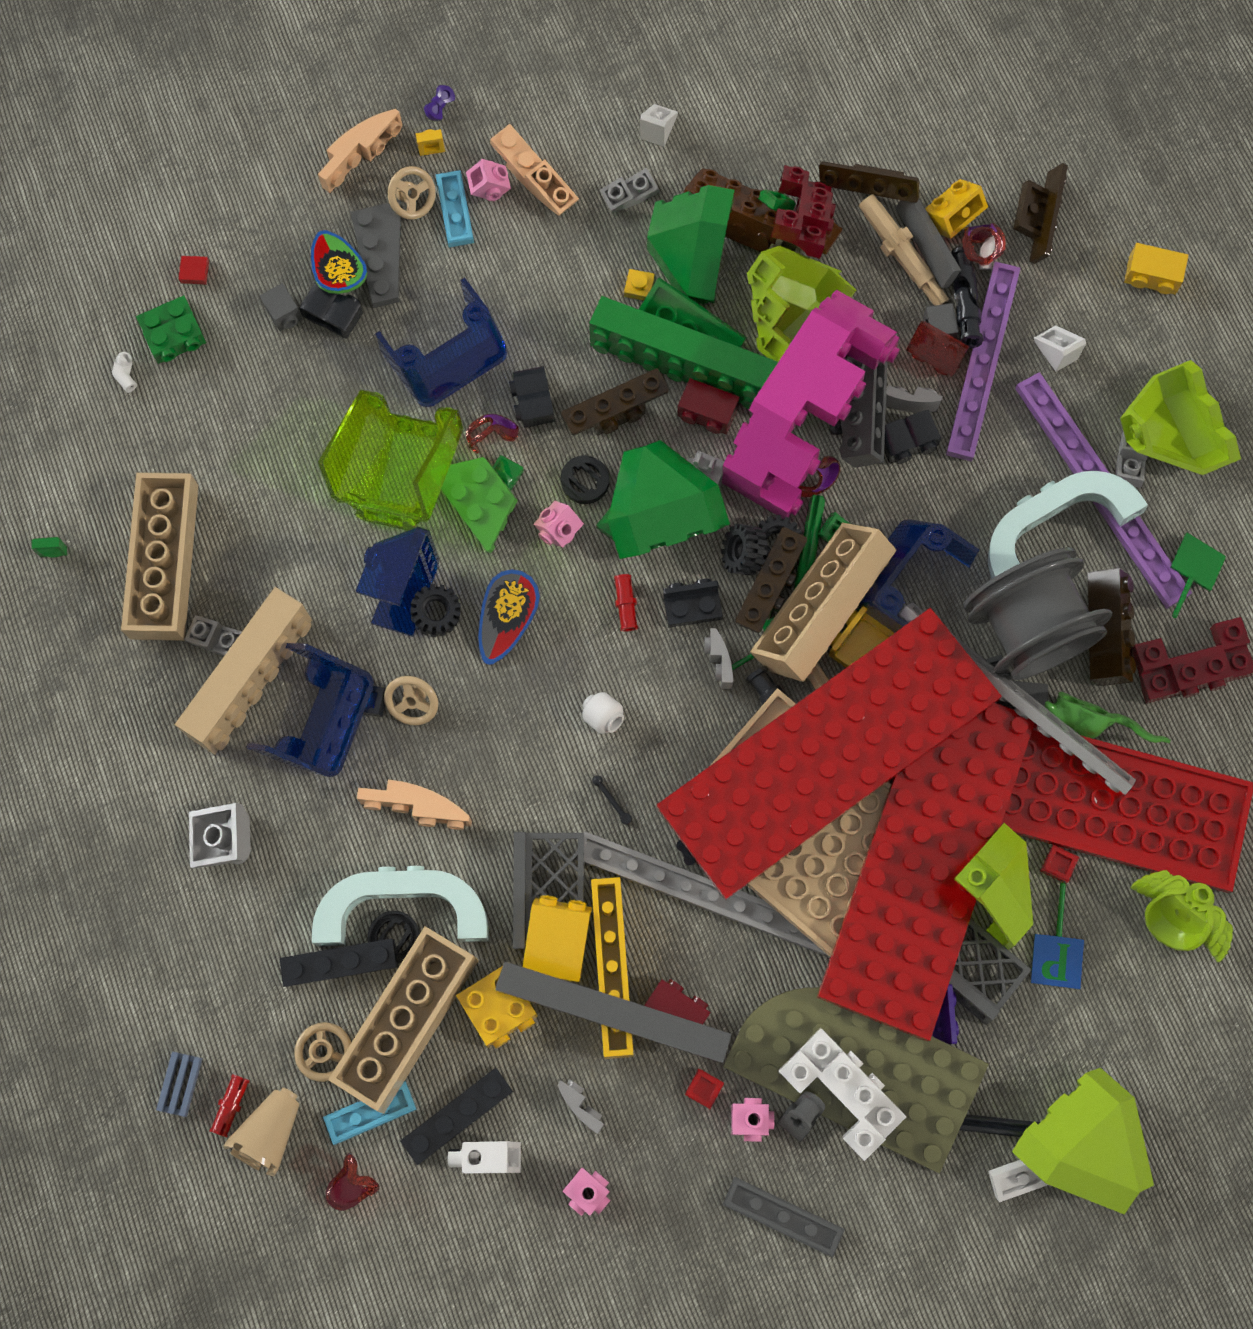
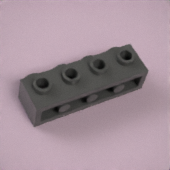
M852 357L846 358V361L865 371L863 382L866 383V386L859 398L855 396L849 403L852 408L845 420L841 421L843 438L840 454L842 459L854 468L884 463L888 362L886 361L884 364L880 362L876 369L873 370Z

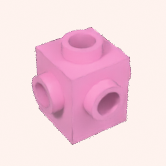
M481 159L466 172L470 193L473 196L484 198L488 201H496L511 189L508 172L504 165Z
M554 501L540 513L539 519L534 525L540 531L538 536L546 544H555L563 548L573 540L575 533L584 523L569 505Z
M744 1098V1104H732L731 1135H744V1141L762 1142V1136H768L769 1129L774 1130V1111H769V1104H762L761 1098ZM753 1114L757 1117L758 1122L756 1125H751L748 1122L749 1115Z
M583 1167L562 1191L572 1199L568 1205L581 1216L585 1212L591 1215L594 1211L600 1214L611 1201L606 1197L610 1192L606 1188L609 1182L597 1171L591 1175ZM587 1187L592 1188L594 1191L592 1199H586L583 1195Z

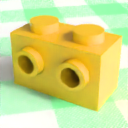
M959 179L943 194L935 198L925 209L940 235L951 239L986 210L988 205L981 186Z
M1136 242L1129 256L1124 283L1131 284L1136 288L1157 290L1161 294L1176 295L1184 280L1189 255Z

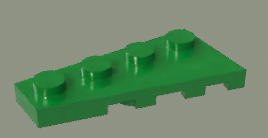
M661 278L656 280L639 310L740 348L747 339L746 336Z

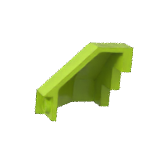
M782 246L762 251L747 272L748 284H751L753 300H751L753 320L757 323L758 338H756L757 349L767 358L779 362L815 307L819 309L820 303L827 297L831 298L836 290L850 298L857 290L839 275L842 271Z
M1192 360L1154 375L1120 417L1126 442L1137 453L1200 475H1205L1241 460L1236 436L1224 426L1219 402L1207 392L1202 369Z
M1003 823L982 849L955 877V880L984 905L994 920L985 931L1009 950L1033 926L1027 844L1010 827Z
M1102 1068L1086 1072L1078 1079L1077 1084L1079 1086L1069 1096L1064 1093L1047 1109V1116L1039 1124L1034 1121L1024 1131L1012 1152L1044 1183L1125 1215L1139 1193L1154 1186L1135 1097Z

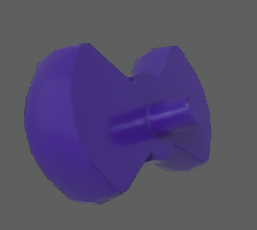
M446 85L437 86L436 96L432 98L430 103L424 106V112L430 120L441 121L443 119L442 109L446 103L455 100L454 91Z

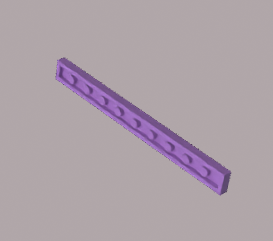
M1040 372L1017 384L1015 390L1073 474L1085 471L1109 473ZM1093 502L1165 608L1168 609L1175 605L1186 583L1177 571L1170 568L1171 561L1140 516L1120 527L1105 506ZM1189 590L1186 598L1192 594L1191 590Z

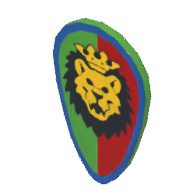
M323 230L316 234L311 247L312 271L316 284L322 290L335 294L347 293L359 288L365 282L368 275L366 264L361 256L345 239L335 233Z

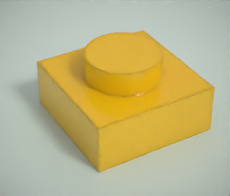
M429 129L416 133L420 156L445 152L441 129Z
M629 269L624 297L644 301L653 287L655 274Z

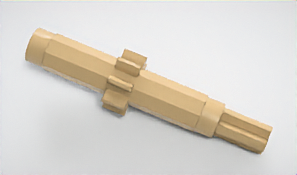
M874 194L865 198L859 204V208L883 240V245L880 248L887 257L894 255L911 280L915 282L919 289L923 290L934 306L943 305L948 302L949 298L935 281V276L930 271V268L910 243L914 236L907 227L899 228Z

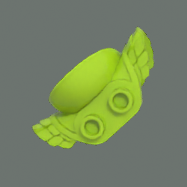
M1167 870L1147 874L1131 885L1130 889L1153 899L1146 907L1145 922L1149 931L1158 941L1167 947L1182 951L1195 950L1204 944L1216 962H1221L1226 957L1231 948L1233 926L1226 921L1224 911L1220 907L1213 905L1214 894L1209 886L1203 883L1189 885V882L1180 875L1172 876Z

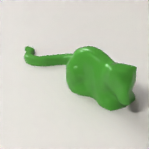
M1059 692L1057 702H1045V708L1081 736L1094 739L1109 726L1118 723L1130 728L1138 736L1149 742L1170 743L1171 741L1167 737L1150 734L1131 718L1121 714L1109 713L1095 704L1080 700L1064 692Z

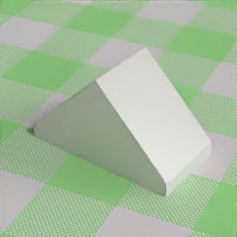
M656 104L652 105L641 114L640 139L664 147L678 112Z
M1056 325L1034 337L1036 345L1055 372L1078 360L1086 345L1084 338Z

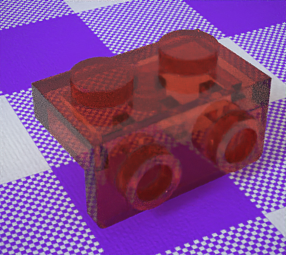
M923 320L915 331L906 351L910 352L911 356L917 361L927 362L934 366L938 373L953 376L960 368V363L969 346Z

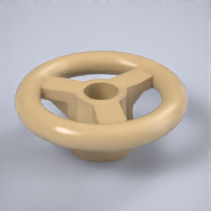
M409 166L400 169L393 175L388 185L389 204L393 211L402 218L409 220L419 219L431 210L435 202V184L431 176L419 167ZM414 174L420 176L424 181L416 185L412 182L401 181V179L406 175ZM409 189H411V191H412V194H411L410 197L408 196V191H409ZM428 189L426 203L421 209L416 211V200L421 192ZM396 197L401 202L407 203V211L399 206Z
M401 676L392 680L385 689L384 702L387 710L395 719L404 724L422 725L432 720L437 713V695L433 688L420 678ZM403 685L404 697L400 703L394 705L392 699L393 692L397 687ZM426 696H428L430 704L426 702ZM408 708H417L426 712V714L420 717H410L402 712Z
M323 1022L308 1027L296 1042L294 1051L296 1065L303 1075L313 1081L327 1082L334 1071L318 1073L311 1069L317 1063H326L329 1060L339 1063L343 1057V1054L335 1052L332 1044L327 1041L326 1031L334 1033L340 1038L343 1043L344 1054L352 1043L348 1034L341 1027L333 1023ZM316 1033L317 1040L311 1043L309 1047L310 1057L305 1061L303 1057L304 1045ZM322 1046L327 1048V1054L324 1057L318 1055V1050Z

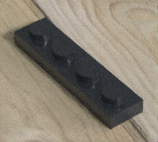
M394 938L279 958L283 987L399 968Z
M495 1068L400 1140V1142L416 1165H420L514 1091L498 1069Z

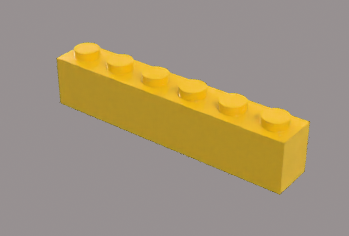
M620 877L591 879L599 992L629 1001ZM601 1025L604 1059L634 1057L632 1034Z

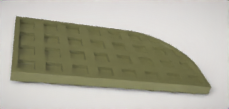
M820 987L798 988L778 994L765 1001L747 1017L723 1065L724 1068L793 1102L803 1092H811L818 1096L825 1104V1110L821 1116L850 1129L858 1119L818 1077L799 1093L779 1072V1069L822 1028L846 1054L852 1051L864 1063L860 1069L867 1076L873 1073L885 1085L881 1089L884 1094L906 1115V1118L885 1138L886 1140L881 1145L940 1174L989 1064L933 1036L927 1042L818 999L816 997Z

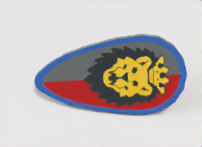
M514 569L502 571L493 577L487 586L482 603L478 634L479 650L482 660L486 664L491 665L498 662L516 646L539 608L541 597L539 587L534 579L524 571Z

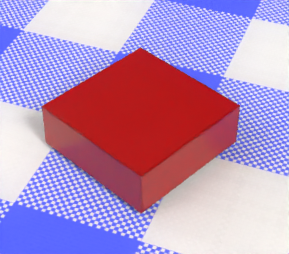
M181 256L178 278L180 284L206 285L209 268L208 257Z
M1053 844L1040 872L1067 884L1079 857Z
M698 1068L684 1095L711 1109L724 1082Z

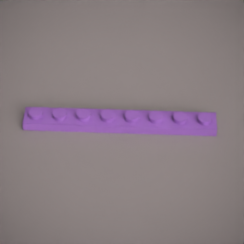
M994 262L981 312V324L979 325L984 341L979 347L972 348L946 451L947 456L971 462L974 458L1020 267Z

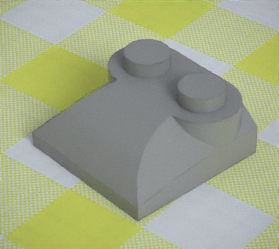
M232 803L189 812L190 868L228 863L242 864L247 860L251 849L250 818L243 804Z

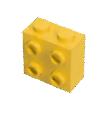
M503 966L456 995L488 1048L494 1045L495 1049L510 1040L508 1035L517 1029L522 1033L535 1024L533 1019L538 1017L529 1001L495 990Z

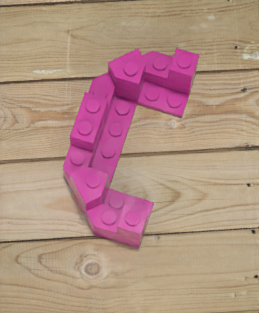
M838 290L833 292L831 298L827 297L822 301L819 309L815 307L753 400L749 409L752 412V416L749 419L750 422L749 424L746 422L742 424L734 440V444L737 445L734 455H727L723 464L722 484L770 512L781 515V518L784 520L785 517H789L791 514L796 515L803 504V501L800 500L802 490L798 487L804 482L808 474L814 475L821 461L818 460L820 449L792 434V430L796 425L800 427L803 424L808 412L834 427L839 419L844 421L852 408L849 405L854 396L859 398L866 386V383L863 382L865 371L844 358L848 355L873 370L876 369L880 362L883 364L886 361L893 363L900 351L897 348L899 337L896 336L897 332L873 319L874 310Z

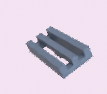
M172 1052L156 1108L157 1111L187 1117L203 1058ZM180 1059L182 1061L179 1068L170 1105L168 1107L166 1105L169 1098L175 1072L177 1069L178 1061ZM193 1062L181 1109H177L188 1063Z

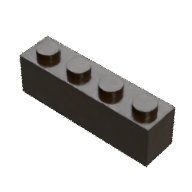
M1120 568L1088 573L1089 611L1092 612L1100 609L1112 611L1110 620L1103 625L1107 630V634L1089 648L1090 680L1099 686L1133 683V673L1136 671V663L1132 657L1135 635L1133 630H1131L1134 608L1130 600V593L1133 592L1134 585L1130 575Z

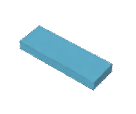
M461 170L435 174L448 246L455 247L474 243Z
M404 1082L384 1114L359 1101L328 1114L323 1119L333 1145H336L413 1112L417 1108L407 1082Z

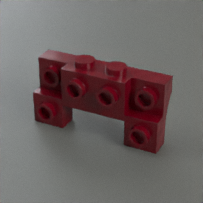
M784 165L778 192L798 197L795 211L777 209L771 237L790 242L802 249L807 256L820 259L825 246L826 234L830 235L834 223L832 218L836 204L832 203V187L826 186L821 182L808 181L809 171L797 166L790 167Z
M1238 617L1215 623L1210 628L1216 646L1173 658H1168L1162 638L1135 644L1132 647V656L1138 670L1145 703L1148 704L1182 695L1183 698H1189L1199 694L1201 689L1209 688L1210 691L1224 688L1227 682L1252 676L1253 660L1247 646L1251 642L1242 618Z

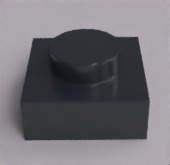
M359 684L353 711L357 714L382 717L385 708L384 693L386 688Z

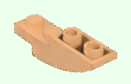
M393 109L377 114L357 124L339 137L326 150L329 162L318 173L322 188L331 193L335 187L342 184L346 174L352 168L358 166L362 156L371 162L376 155H380L388 141L392 137H396L403 126L400 112Z
M511 124L507 125L490 139V144L507 162L506 167L540 202L558 216L579 200L545 159L542 161Z
M388 779L387 790L358 788L357 800L360 804L364 805L365 809L381 810V806L392 807V811L398 813H409V809H413L412 817L415 821H419L418 825L425 827H435L436 823L447 824L449 829L463 830L464 826L471 827L472 824L470 816L459 806L438 793L418 785Z

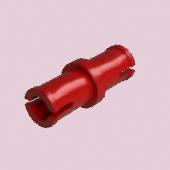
M629 574L614 576L617 594L615 607L619 610L620 631L622 632L638 629L635 612L637 599L633 597L632 576Z
M234 1074L231 1076L232 1078L223 1100L219 1099L217 1105L220 1107L209 1130L226 1138L236 1113L241 1111L242 1107L239 1105L250 1080L243 1079Z

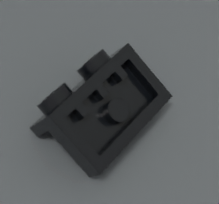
M700 579L695 584L684 585L683 583L670 584L668 588L663 589L668 628L723 620L718 581Z

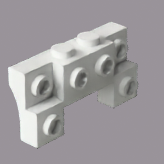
M820 1028L779 1069V1072L799 1093L816 1077L829 1088L858 1119L842 1138L865 1161L906 1118V1115L881 1090L885 1085L873 1073L867 1076L860 1069L864 1063L852 1051L846 1054Z

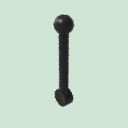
M595 775L592 778L593 785L601 789L621 816V823L624 825L630 824L632 820L631 815L622 810L603 784L602 777Z

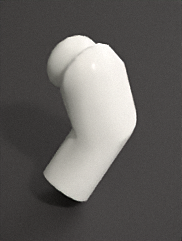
M988 236L985 239L979 252V270H992L993 251H1000L1002 249V239L1000 237Z
M120 352L114 361L112 375L123 389L129 393L137 387L136 382L130 377L132 356L127 352Z

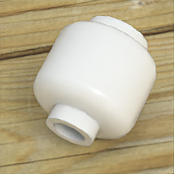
M600 692L590 695L585 699L582 717L593 729L604 734L608 732L613 733L621 726L624 720L623 706L610 695Z

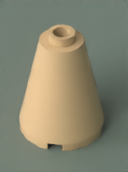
M282 1088L281 1091L274 1090L226 1140L223 1148L225 1150L233 1148L230 1154L258 1171L261 1166L268 1168L267 1175L275 1176L279 1170L300 1105L296 1101L298 1096L286 1088Z

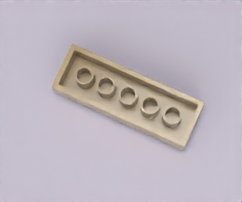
M136 473L121 631L130 640L185 641L199 486L192 474Z
M842 523L750 651L751 654L763 666H767L769 672L804 682L819 659L828 650L836 635L842 630L853 611L859 606L867 591L874 585L875 580L884 567L888 565L891 557L896 552L894 546L879 529Z
M274 587L174 725L189 739L215 755L218 750H223L230 740L229 735L235 727L238 728L244 722L246 711L251 704L255 705L260 700L264 686L267 682H272L279 672L278 667L284 659L287 660L293 654L295 643L300 636L304 637L310 630L312 619L303 604L277 587Z
M424 926L328 1080L374 1110L384 1114L456 999V995L459 994L477 965V958Z

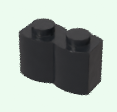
M316 282L299 307L304 318L346 339L363 314L360 302L354 296L328 293L322 290Z
M544 366L513 372L514 380L509 381L512 397H518L519 404L514 405L517 421L522 420L524 428L555 422Z
M924 410L885 425L884 453L889 463L897 462V464H902L912 459L914 454L922 453L926 455L934 452L941 441V436L929 410Z

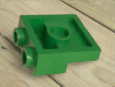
M185 295L136 316L151 353L158 364L170 362L176 356L187 351H195L201 345L207 343Z

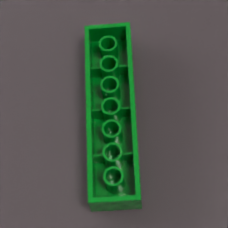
M601 296L589 322L590 345L597 352L602 354L610 353L618 356L623 362H634L642 365L647 371L657 368L661 373L666 374L668 378L676 382L684 381L688 383L689 378L737 395L740 397L739 402L747 409H750L753 400L778 363V361L604 296Z

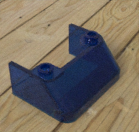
M465 277L460 281L464 300L468 305L464 308L462 316L468 328L425 356L414 345H404L394 351L380 331L375 333L381 353L417 403L423 407H432L502 363L507 357L506 343L488 308Z
M912 519L903 520L888 538L896 552L855 610L859 612L863 606L868 609L866 613L895 633L908 623L897 616L903 607L904 598L901 592L891 586V584L921 544L931 551L939 552L944 550L969 568L980 549L942 524Z
M421 527L402 532L376 542L373 547H368L364 556V563L366 564L356 588V593L379 600L371 622L373 625L411 637L414 636L416 631L415 623H412L410 614L412 599H414L417 591H421L422 587L426 586L429 588L430 584H433L439 566V557L430 530Z
M287 643L286 649L309 659L305 668L306 679L312 685L320 688L301 738L284 736L277 741L274 748L255 743H248L246 748L281 763L321 776H336L343 768L374 686L373 678L369 672L311 645Z

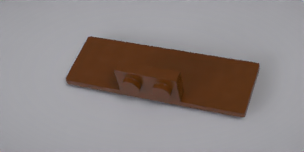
M702 168L685 187L684 193L689 191L692 194L698 193L700 187L706 185L735 190L733 208L728 220L725 237L759 252L768 250L772 243H776L777 239L772 238L771 234L777 211L770 209L758 199L761 190L751 189L742 185L738 180L728 179L712 169ZM835 222L833 223L830 235L826 234L822 254L826 255L842 232L843 228L836 225Z

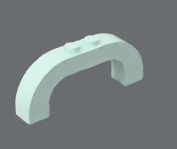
M1085 471L1070 475L1057 483L1051 481L1040 489L1041 493L1034 497L1027 495L1019 500L1017 507L1008 512L995 528L988 552V568L991 578L993 579L1019 564L1015 554V543L1024 533L1075 503L1093 501L1105 506L1120 527L1143 514L1148 504L1133 485L1121 477L1107 472Z
M408 866L407 871H396L395 867H379L378 872H363L349 876L334 885L326 893L314 916L312 943L315 946H346V922L349 914L358 904L370 899L436 897L446 900L456 911L458 940L460 942L489 941V924L485 908L479 897L460 878L443 871L424 870V866Z

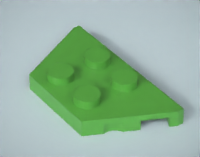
M485 457L428 471L485 550L489 553L493 552L495 549L494 543L500 531L504 530L508 522V515L513 511L518 500Z

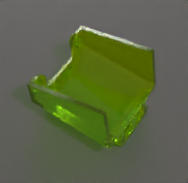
M360 390L318 460L331 497L338 503L349 504L356 510L354 515L363 521L406 531H412L420 522H427L433 513L463 431L459 411L450 407H440L434 414L436 423L430 420L425 421L406 415L390 413L383 395L378 392Z

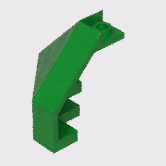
M706 185L700 187L698 193L692 194L688 191L674 196L673 201L666 203L664 200L655 202L647 235V250L670 284L698 303H715L717 280L726 229L734 202L735 190Z
M658 440L646 446L623 452L608 516L609 527L619 559L649 553L651 549L671 546L699 534L705 535L715 532L730 524L719 485L663 441Z

